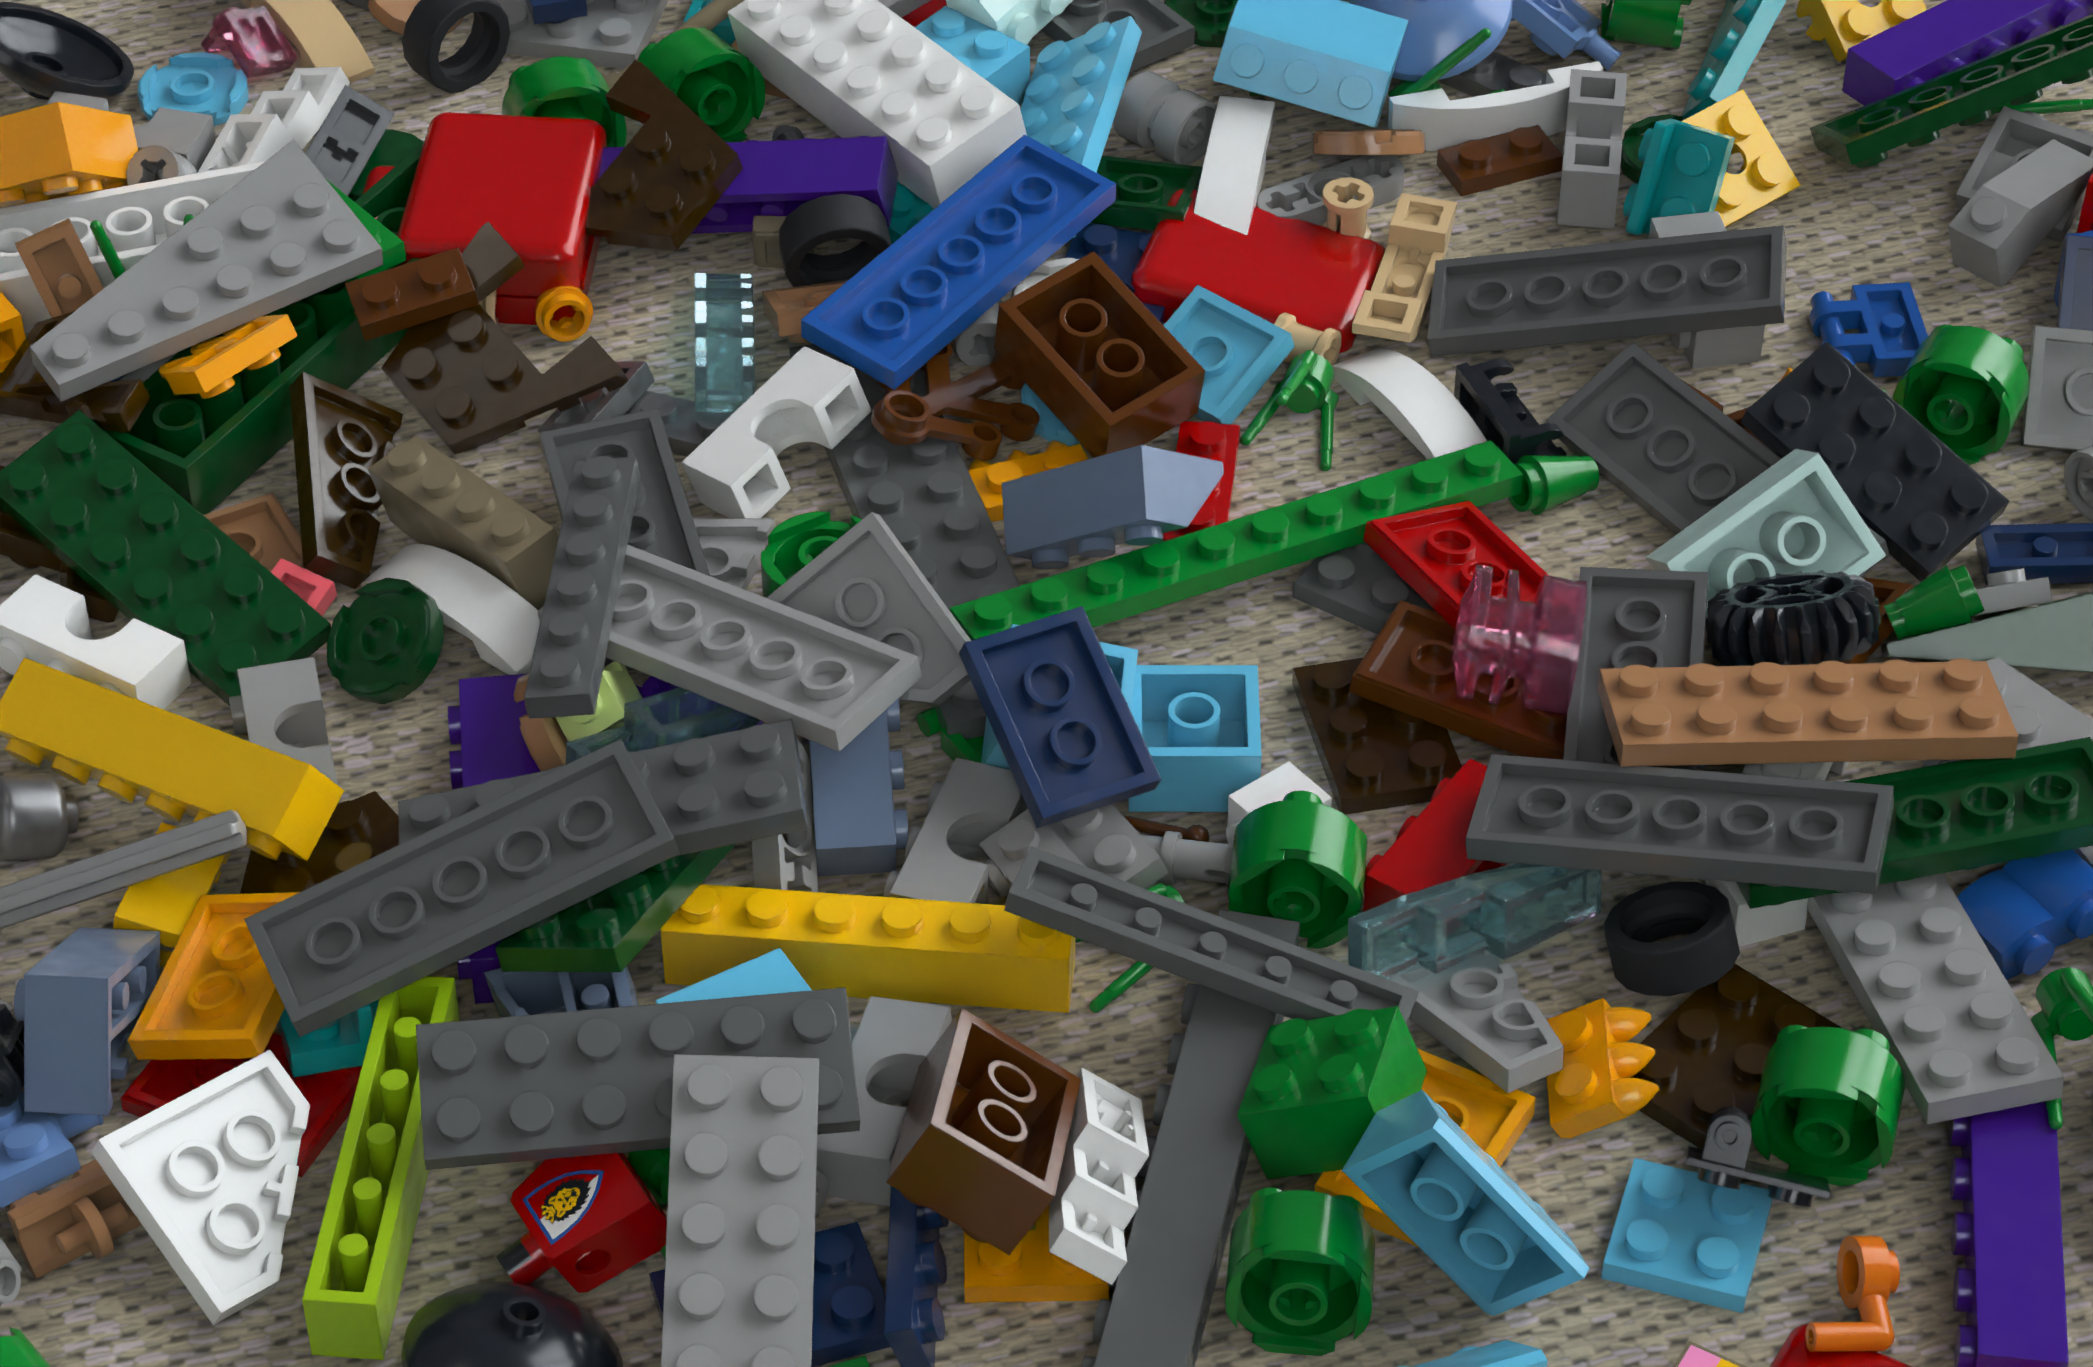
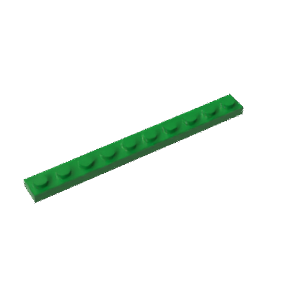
M1490 440L950 607V612L970 640L1007 630L1012 624L1023 625L1083 606L1092 628L1365 543L1363 538L1366 522L1465 501H1470L1473 505L1479 507L1520 494L1523 473Z

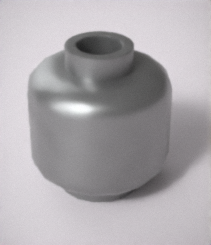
M47 773L0 776V859L10 862L41 859L58 855L65 846L68 833H74L78 829L79 814L75 796L72 793L64 794L57 778Z

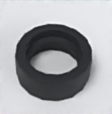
M420 0L415 5L405 24L402 38L404 58L413 71L435 87L449 93L465 91L485 81L500 64L506 53L510 37L508 16L501 5L495 0ZM473 13L472 30L465 44L453 56L439 62L438 56L441 43L448 30L460 18Z
M847 194L822 196L803 203L786 217L779 229V247L785 276L793 287L849 280L892 245L886 218L878 205L864 197ZM852 238L863 240L856 247L839 254L818 255L808 253L817 245L833 239Z
M1672 881L1648 886L1628 895L1615 905L1604 922L1605 938L1615 978L1626 989L1644 995L1673 996L1696 991L1718 981L1730 971L1740 954L1729 899L1716 887L1699 882ZM1678 934H1690L1678 940L1663 943H1652L1663 937Z

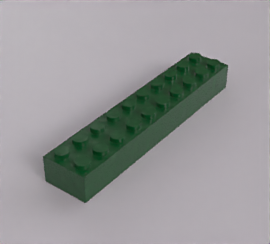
M424 143L355 201L374 218L378 216L377 221L396 236ZM412 258L407 263L420 260L421 258ZM346 280L264 315L288 314L298 335L278 348L281 356L272 363L255 370L243 369L232 376L235 384L230 389L207 399H202L199 393L174 395L168 381L157 370L143 382L150 400L131 430L123 433L104 431L201 514H208L293 438L289 386L302 372L347 390L392 350L409 328L365 341L346 290L345 283L350 281ZM222 333V334H219V335H217V336H215V337H212V338H210V339H213V338H216V337H221V336H224V335H223V333ZM192 346L179 351L166 363L191 356L190 349Z

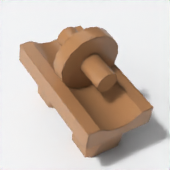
M96 1159L81 1166V1169L74 1173L71 1180L43 1194L33 1192L11 1203L9 1206L10 1211L7 1212L25 1264L36 1279L90 1251L98 1259L114 1252L113 1239L142 1225Z

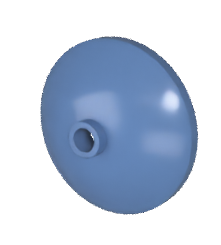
M1349 0L1351 4L1409 20L1392 78L1414 82L1468 39L1472 38L1482 29L1488 28L1491 31L1490 38L1438 80L1458 75L1480 63L1494 51L1505 36L1513 9L1512 0Z

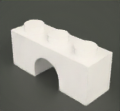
M804 346L681 463L701 503L728 518H761L791 489L776 457L781 451L801 442H815L832 450L872 410L854 368Z
M36 574L32 576L0 605V667L12 675L16 673L23 658H27L161 709H165L191 684L184 640L135 618L119 632L106 638L92 640L85 597Z

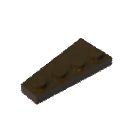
M302 372L289 388L303 568L324 578L356 589L370 576L380 528V522L376 519L378 508L383 504L368 468L388 455L395 447L392 444L393 435L401 428L403 414Z

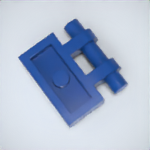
M1910 282L1852 285L1850 300L1834 301L1831 293L1826 291L1814 294L1810 300L1812 310L1809 320L1814 334L1822 339L1823 343L1821 346L1828 342L1853 365L1869 362L1874 377L1902 376L1919 345L1928 337ZM1846 329H1858L1859 333L1845 334L1844 331Z

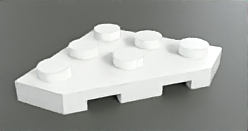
M271 1050L258 1055L100 1138L91 1152L213 1325L270 1293L280 1278L283 1261L281 1249L286 1223L291 1216L299 1166H296L301 1137L307 1126L310 1104Z

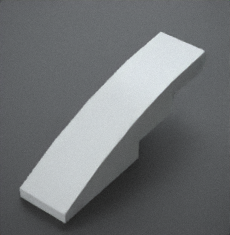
M295 68L283 91H263L251 114L230 115L198 173L267 161L293 139L303 149L320 129L344 86L350 84L342 68Z
M1229 96L1219 97L1194 208L1195 214L1245 235L1248 234L1265 174L1266 151L1275 117L1274 101Z
M1081 1068L1077 1074L1081 1082L1056 1194L1049 1207V1252L1113 1285L1127 1263L1124 1230L1138 1210L1135 1177L1149 1157L1142 1101Z

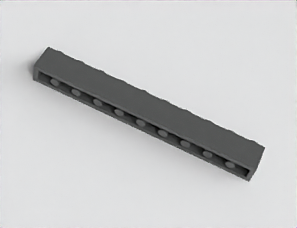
M1219 910V917L1299 946L1300 922ZM1187 984L1181 1013V1023L1188 1025L1185 1034L1174 1033L1172 1037L1167 1073L1174 1075L1171 1085L1160 1084L1157 1091L1153 1125L1160 1127L1157 1137L1147 1136L1149 1157L1138 1172L1139 1178H1144L1145 1182L1142 1190H1136L1138 1210L1124 1230L1131 1232L1128 1244L1125 1245L1127 1263L1113 1285L1108 1283L1109 1286L1115 1287L1112 1300L1100 1299L1093 1327V1342L1100 1343L1096 1357L1085 1355L1081 1367H1195L1251 1149V1144L1237 1117V1113L1270 1025L1282 1023L1284 1020L1283 1015L1201 984Z

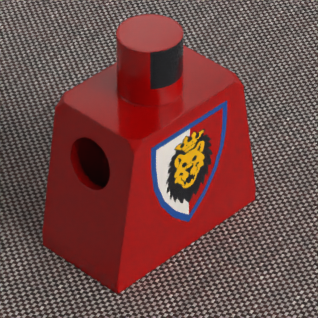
M623 1152L546 1159L512 1192L511 1204L529 1231L496 1257L515 1283L530 1285L552 1267H555L578 1293H587L660 1251L666 1245L667 1215Z

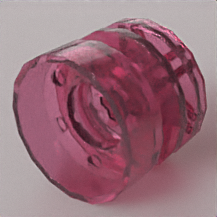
M1476 565L1472 580L1463 598L1460 599L1451 656L1456 678L1455 698L1472 701L1478 673L1490 674L1487 703L1499 704L1508 678L1512 677L1521 679L1523 709L1567 714L1579 659L1586 607L1587 581L1544 575L1537 587L1533 602L1520 601L1519 571H1507L1502 597L1499 598L1490 596L1493 567Z

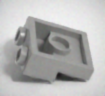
M2003 106L1956 192V206L1963 208L1984 183L2052 139L2093 158V133L2084 129L2073 130L2049 122L2035 112H2020ZM2086 189L2046 235L2047 238L2063 242L2077 213L2082 209Z
M1113 804L1040 828H1036L1032 816L1027 809L978 844L987 859L983 863L988 864L989 885L1001 899L1008 894L1031 846L1144 889L1149 888L1169 873L1158 853Z

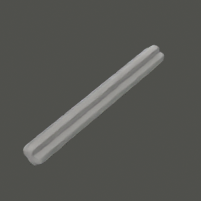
M228 810L0 887V929L242 849L247 844L246 833L248 832L245 822L242 821L237 811Z

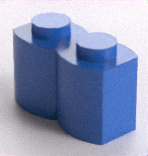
M2073 849L2045 854L2035 858L2009 861L2003 869L1984 875L1957 896L2006 980L2021 973L2031 975L2040 971L2050 961L2057 946L2066 944L2076 938L2084 939L2093 934V868Z

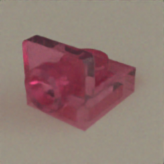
M265 6L242 10L239 7H232L221 12L213 20V28L201 43L206 53L230 50L247 78L282 72L289 69L298 58Z

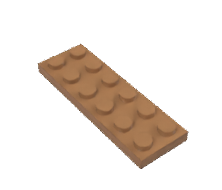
M1956 658L1948 662L1910 663L1904 660H1888L1883 663L1845 664L1838 661H1825L1811 665H1779L1772 662H1761L1753 666H1714L1698 663L1689 667L1650 668L1644 665H1629L1624 668L1600 669L1597 691L1620 767L2015 758L2019 736L1987 661Z

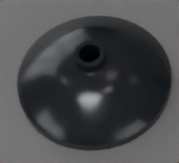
M0 2V72L21 86L22 90L27 94L43 100H49L55 91L109 98L125 91L129 87L134 75V67L131 60L122 49L101 33L72 18L47 9L21 3Z
M515 1282L476 1283L435 1297L421 1307L412 1317L405 1332L401 1353L402 1367H623L622 1357L614 1339L587 1310L553 1291Z

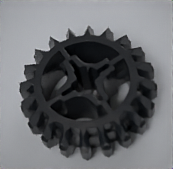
M1823 570L1814 573L1798 571L1794 574L1785 575L1777 573L1772 577H1755L1750 582L1736 583L1732 588H1726L1717 593L1716 596L1708 601L1706 632L1707 641L1711 644L1713 658L1726 666H1753L1761 662H1772L1779 665H1811L1825 661L1850 660L1856 654L1865 653L1879 640L1878 626L1881 624L1879 602L1875 598L1873 584L1857 575H1848L1842 571L1826 573Z

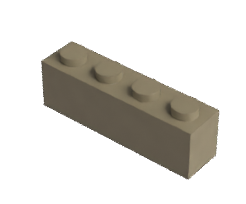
M417 435L407 442L395 446L388 455L368 468L389 520L400 530L420 544L444 549L479 566L517 592L537 610L544 606L558 542V535L553 526Z

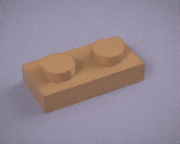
M69 218L15 243L51 318L76 311L104 289Z

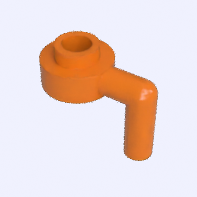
M1847 1236L1842 1241L1837 1257L1838 1288L1844 1304L1850 1309H1858L1861 1322H1809L1806 1327L1805 1339L1810 1352L1884 1351L1892 1346L1895 1335L1887 1300L1889 1295L1895 1293L1898 1288L1900 1267L1897 1255L1893 1250H1888L1885 1241L1880 1236Z

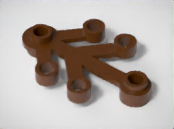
M950 343L947 344L919 368L925 374L927 395L923 397L911 392L910 383L914 374L895 390L876 380L882 388L886 389V395L883 400L875 405L871 421L883 438L896 445L917 444L924 441L927 437L962 443L963 450L970 457L988 461L996 457L1003 438L1002 433L1015 441H1029L1033 438L1040 420L1038 412L1027 404H1005L978 399V397L1000 386L1018 390L1022 389L1025 384L1023 379L996 350L991 364L951 383L949 362L953 354V348ZM948 414L980 421L968 424L939 416ZM990 423L1000 424V430Z

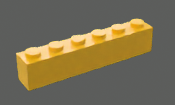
M23 658L0 700V735L8 740L4 750L15 758L37 768L40 767L44 759L53 763L50 768L53 771L80 785L85 786L90 777L99 780L98 788L129 804L133 803L137 795L146 798L144 803L146 807L175 822H180L184 814L195 817L193 820L195 822L228 810L237 811L242 821L245 822L248 832L246 833L247 844L245 846L273 860H277L281 852H285L308 861L345 791L311 764L27 658Z
M700 884L661 927L660 931L665 984L690 986L781 948L811 990L846 987L847 997L870 999L871 996L912 1002L1069 1013L1075 970V937L1004 911L1005 905Z

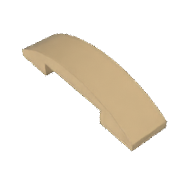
M240 0L251 13L261 10L299 50L301 66L303 68L341 67L350 83L375 74L374 67L363 46L331 0Z
M1401 193L1389 225L1387 248L1371 290L1364 291L1352 323V333L1408 343L1416 338L1425 321L1431 303L1436 260H1445L1456 216L1457 202Z

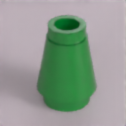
M1525 455L1518 460L1517 464H1514L1523 473L1521 493L1508 497V499L1517 511H1531L1534 515L1542 514L1586 492L1594 491L1598 487L1600 478L1598 466L1594 459L1588 455L1580 457Z
M1946 565L1896 598L1894 602L1884 605L1898 640L1972 623L1970 617L1985 611L1965 565L1949 570Z

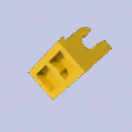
M161 822L156 834L177 828V826ZM230 853L129 886L114 915L113 929L160 931V943L166 947L175 948L200 896L209 895L214 883L217 884L222 874L220 870L223 864L227 863ZM160 950V967H165L172 954L171 951Z

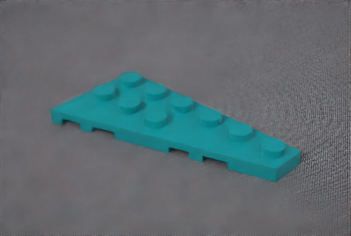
M1727 0L1699 73L1687 90V94L1690 96L1682 113L1684 120L1737 92L1787 0Z

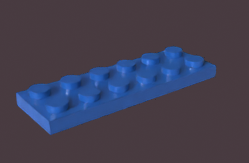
M1024 134L801 319V336L895 390L1115 202L1116 183Z

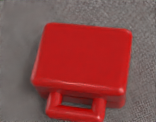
M452 112L435 116L427 130L397 233V237L404 242L406 261L398 264L397 267L406 264L412 258L423 259L458 247L462 254L479 229L489 222L519 255L525 265L524 268L496 289L495 316L498 318L499 323L537 325V297L554 287L574 286L587 296L601 241L600 236L587 235L586 222L591 188L599 179L603 149L607 147L604 127L591 119ZM378 166L374 168L367 177L363 194L395 166ZM571 305L562 306L553 313L552 320L558 322L564 316L573 318L576 310Z
M1185 188L1174 192L1166 206L1175 207ZM1195 189L1190 196L1193 199L1184 221L1165 219L1156 225L1132 273L1131 284L1135 288L1134 295L1141 302L1165 306L1164 323L1173 315V309H1178L1193 289L1199 285L1272 324L1276 322L1280 314L1285 312L1294 315L1296 322L1323 332L1329 327L1338 330L1341 333L1339 353L1348 351L1355 342L1357 334L1352 333L1353 320L1364 291H1370L1386 250L1376 241L1359 236L1340 234L1339 230L1333 231L1328 227L1300 219L1276 217L1274 214L1258 207L1254 208L1248 234L1245 235L1195 214L1194 208L1198 190Z

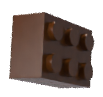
M1094 251L999 305L994 349L1094 458L1131 447L1145 445L1198 413L1205 369Z
M962 1008L918 1067L886 1183L899 1190L911 1203L928 1207L957 1224L974 1240L989 1243L1010 1255L1055 1197L1081 1079Z

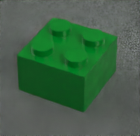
M1399 1007L1375 1010L1355 1009L1342 1015L1309 1020L1295 1018L1280 1024L1270 1025L1237 1113V1117L1267 1180L1343 1170L1376 1112L1421 1090L1427 1070Z

